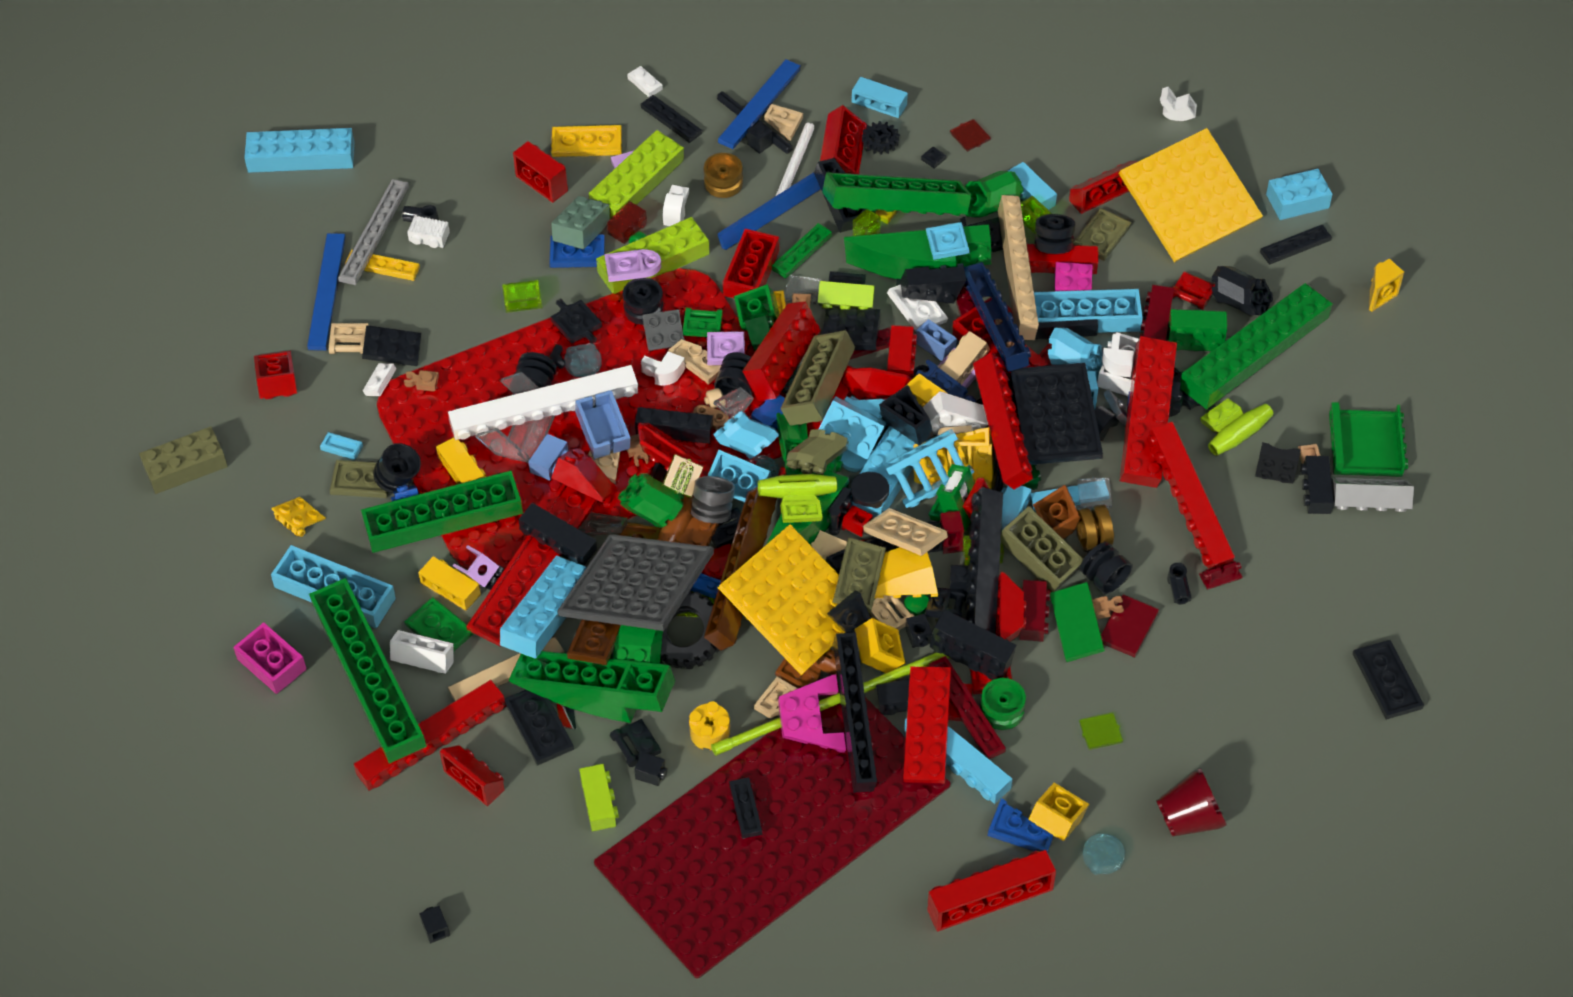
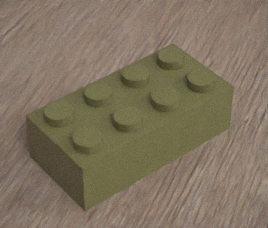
M211 426L139 453L155 494L228 467L224 453Z
M1029 506L1001 532V543L1038 580L1046 581L1047 588L1051 592L1057 590L1079 569L1083 561Z

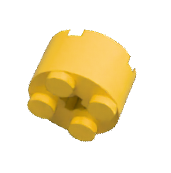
M714 701L696 707L689 715L692 742L698 748L712 750L711 744L729 738L730 717L728 712Z

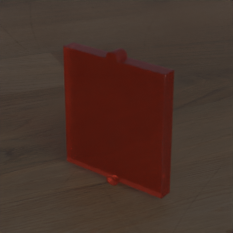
M974 119L964 124L961 123L960 126L950 130L951 135L967 152L991 140V137Z

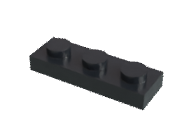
M749 777L729 781L742 839L762 835L761 823Z

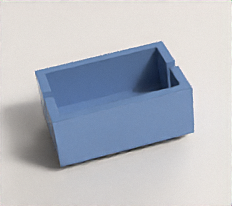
M612 390L595 395V408H593L592 396L575 401V412L594 459L610 455L611 450H613V453L630 449V435Z

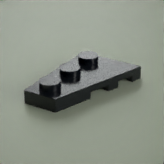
M856 590L827 613L845 633H855V628L871 619L861 593Z

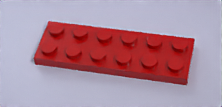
M910 666L904 782L945 784L951 667Z

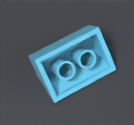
M718 450L708 476L721 477L731 481L735 485L733 498L745 503L748 491L758 486V480L770 478L771 471Z

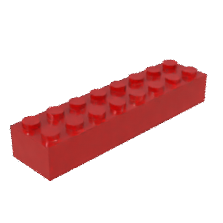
M1140 336L1135 346L1120 482L1157 488L1162 480V466L1157 463L1153 447H1150L1147 437L1152 428L1168 423L1177 343Z

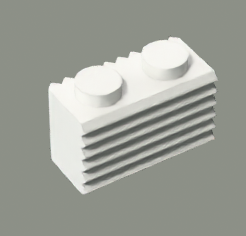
M415 215L407 233L409 241L416 245L426 244L432 248H444L450 230L447 221L417 217Z

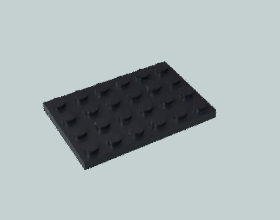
M1085 363L1025 367L1010 371L1017 417L1020 421L1019 428L1024 436L1023 443L1028 451L1027 458L1031 465L1103 459V450Z

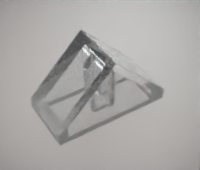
M740 387L715 400L713 404L726 415L733 418L741 410L744 412L753 401V397Z

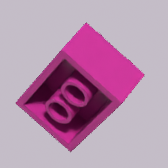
M264 622L233 647L237 660L275 694H278L306 670L303 656Z

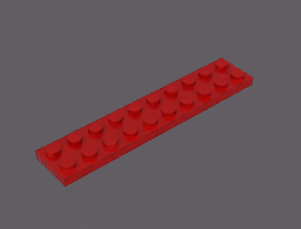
M562 483L545 510L579 529L598 500ZM527 535L466 626L467 630L501 647L500 628L555 556L561 557L562 554L556 553L550 546L542 545L536 538Z

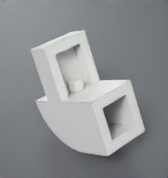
M1169 86L1162 88L1160 102L1164 106L1163 115L1166 118L1175 121H1186L1196 117L1197 104L1190 94L1176 98Z
M676 185L671 186L664 202L663 225L671 226L684 220L685 203L689 195V188Z
M1113 334L1112 341H1108L1107 348H1103L1102 364L1113 375L1131 377L1134 351L1120 350V335Z
M667 352L661 362L644 356L641 360L642 373L655 377L656 385H670L676 382L684 372L685 358L671 352Z

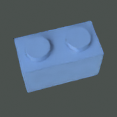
M929 319L916 330V344L940 361L953 348L956 349L957 338Z
M547 434L529 460L530 473L551 480L558 457L569 451L567 441Z

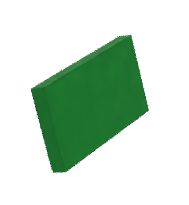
M1088 582L1051 592L1050 597L1066 662L1105 652Z

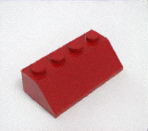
M844 105L828 113L820 161L834 158L846 174H859L863 152L862 134L867 124Z
M1128 161L1109 171L1103 172L1101 175L1090 178L1084 183L1075 185L1070 189L1069 201L1080 214H1083L1129 192L1118 173L1120 170L1139 161Z

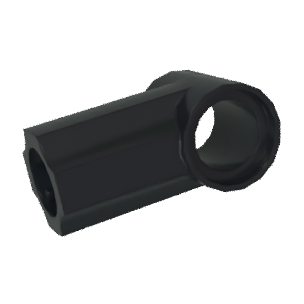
M426 205L423 208L404 206L403 221L412 222L415 215L417 217L439 220L437 209L433 205Z
M1176 562L1169 568L1167 581L1171 586L1174 603L1182 605L1191 601V593L1186 576L1187 568L1184 564Z

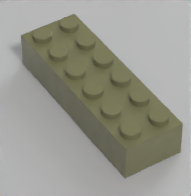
M846 330L813 337L780 408L789 425H802L809 422H819L824 419L855 349Z

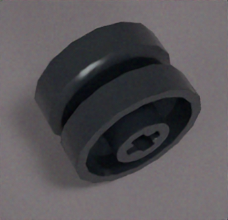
M1046 214L1036 219L1034 240L1036 249L1048 254H1064L1073 249L1075 221L1072 218L1061 214Z
M638 278L628 282L624 287L622 293L624 313L629 321L643 325L642 315L664 311L663 291L657 281L651 278Z

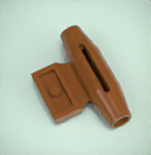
M684 494V499H681L683 507L675 519L665 521L667 525L662 527L657 540L708 546L719 524L707 523L694 518L691 514L694 495Z
M829 649L802 675L784 659L776 670L775 676L798 689L819 681L821 671L831 675L836 674L837 677L834 651Z

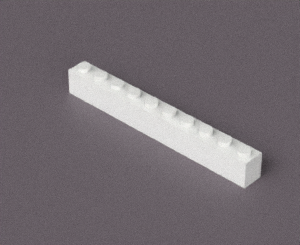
M629 365L448 411L449 422L455 440L467 439L477 434L482 435L489 431L502 430L512 425H521L525 422L541 420L551 415L557 416L563 412L575 411V401L592 396L593 406H595V395L612 390L615 400L622 397H631L638 393V383L632 366Z

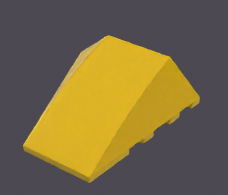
M990 427L956 434L958 440L954 441V446L964 466L970 465L973 468L974 473L972 477L974 482H976L977 478H984L989 489L992 490L993 440ZM943 447L937 450V455L947 473L951 465H955L947 448ZM926 456L920 459L919 463L930 484L932 485L941 480L930 457ZM914 470V482L922 484Z
M901 547L885 552L874 599L884 598L886 595H893V598H901V595L921 597V594H931V597H938L928 552L920 556Z

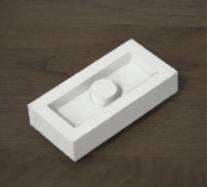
M642 66L627 74L628 79L648 97L663 90L662 84Z
M379 363L363 389L366 396H381L397 369L395 365Z

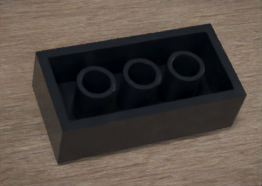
M944 610L936 623L930 643V648L935 652L944 654L953 661L960 662L971 670L986 675L991 680L1004 678L1011 666L1017 646L947 610Z

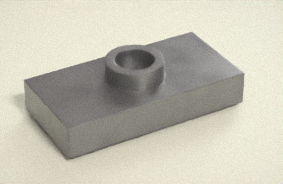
M1108 389L1103 395L1113 413L1116 414V418L1126 426L1127 414L1124 411L1126 406L1121 399L1118 400Z

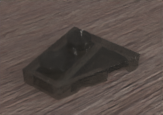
M591 512L579 527V530L587 535L619 534L627 526V518Z

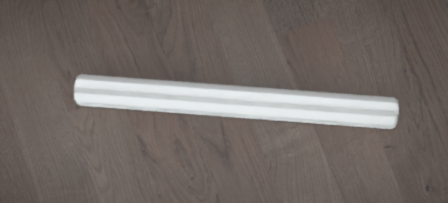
M808 122L805 124L776 196L791 187L814 131L813 123L810 124Z

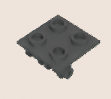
M679 309L642 315L648 351L671 348L681 339L684 340Z

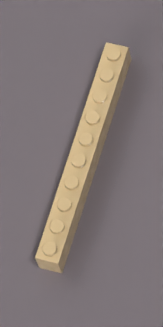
M1002 195L998 215L1014 324H1017L1019 336L1022 335L1024 340H1035L1039 324L1019 196Z

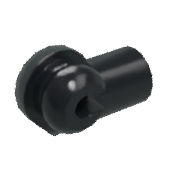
M556 344L549 358L554 361L556 367L562 369L566 364V361L560 356L563 347Z

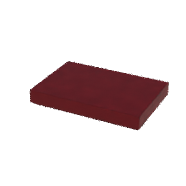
M1122 595L1123 602L1118 603L1117 606L1122 605L1124 611L1121 613L1113 612L1101 637L1103 645L1135 658L1159 613V609Z

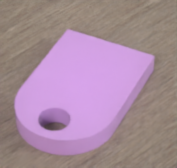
M642 249L604 254L609 282L646 278L655 275L661 269V258L658 253L652 250Z

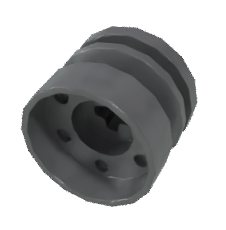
M704 476L695 480L694 498L691 508L692 516L707 523H723L731 518V502L733 501L735 485L727 479L716 476Z

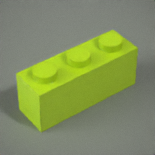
M820 281L818 305H822L821 308L832 309L833 306H838L840 309H873L875 286Z
M604 764L580 768V779L592 832L616 827L615 819L619 818L617 806L612 805L615 797L613 788L609 789L608 783H611L609 771H605Z

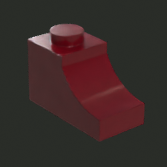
M960 511L941 513L940 528L947 531V538L943 540V554L962 552L964 527Z

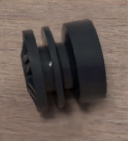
M527 352L522 354L511 381V389L515 394L551 386L557 371L556 364L548 356L541 353Z
M738 352L728 353L724 356L714 383V387L721 390L724 398L737 402L747 401L751 398L753 390L743 373V369L751 359V356Z
M395 443L388 446L374 467L373 476L375 482L381 489L389 493H393V491L397 490V487L402 485H408L409 487L420 470V457L412 447L403 443Z
M1103 542L1094 547L1080 565V571L1090 581H1094V585L1103 594H1109L1119 588L1129 577L1133 568L1132 564L1123 555H1119L1117 549L1109 542Z

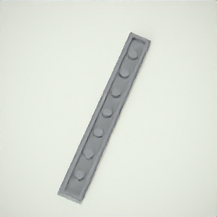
M391 180L338 277L339 282L352 285L357 284L405 196L409 183Z

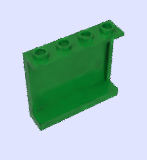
M1339 402L1331 403L1329 423L1333 475L1403 477L1404 470L1408 469V458H1405L1407 444L1403 443L1405 438V427H1402L1404 413L1400 411V405L1396 406L1394 412L1340 410Z

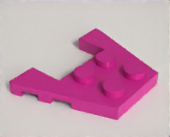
M836 674L778 697L782 738L805 744L819 745L825 749H835L841 753L846 751L844 732L823 734L818 695L838 693Z

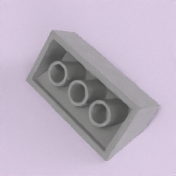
M1331 477L1333 505L1337 506V509L1348 510L1349 507H1356L1357 510H1368L1369 507L1376 508L1375 510L1387 511V508H1395V511L1406 512L1407 509H1412L1414 486L1408 480Z

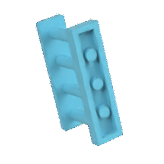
M952 429L883 464L888 474L896 475L907 496V498L902 500L906 508L915 507L920 504L921 500L936 496V492L941 484L946 486L949 476L937 455V450L943 447L947 448L955 465L964 466L954 446V441L958 440ZM926 456L930 457L941 480L932 485L919 463L920 459ZM908 465L913 466L924 489L913 493L902 472L903 468ZM970 465L966 466L970 468L971 474H973V468Z

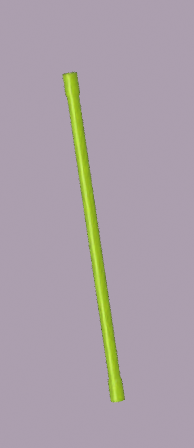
M936 652L863 683L864 693L875 689L878 684L889 683L909 675L910 666L928 667L929 663L946 655ZM840 693L820 700V711L841 703ZM780 717L731 738L711 744L714 755L722 754L738 745L781 728Z

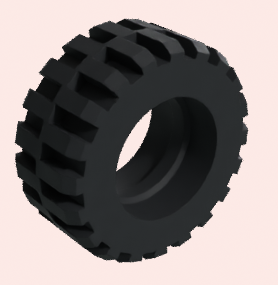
M689 591L673 616L674 618L684 612L697 614L704 624L701 638L689 647H678L669 640L667 634L668 626L663 631L660 658L668 665H674L675 668L681 669L686 667V669H693V666L696 665L700 667L704 665L703 662L706 660H712V655L715 652H719L717 647L704 638L714 604L709 598L702 596L701 593Z

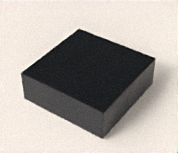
M931 147L921 156V160L935 169L946 160V155L935 147Z

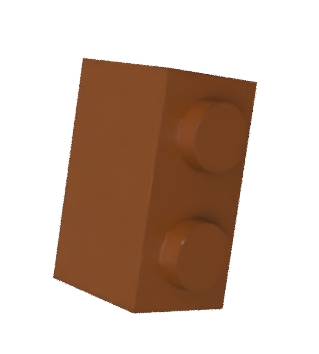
M1066 485L1033 504L1037 515L1062 539L1074 532L1081 518Z

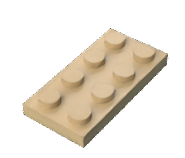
M888 508L863 526L865 533L920 556L947 538L946 530L891 508Z

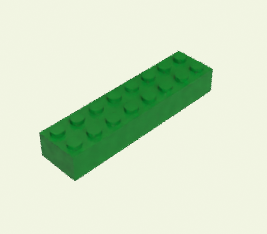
M826 172L822 191L832 207L836 209H843L845 207L860 210V208L870 211L880 209L887 212L898 210L904 213L915 211L921 214L933 212L938 215L950 213L955 216L968 213L971 193L960 180Z
M507 471L361 509L372 553L520 515L523 514L512 471Z

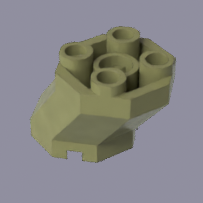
M821 429L811 430L806 440L788 452L786 466L801 469L803 474H812L814 472L823 475L827 465L847 450L849 445L848 438L834 432L825 434V430Z

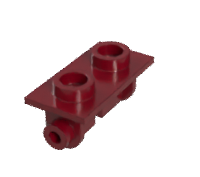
M1236 561L1199 573L1207 590L1243 578L1239 571L1241 564Z

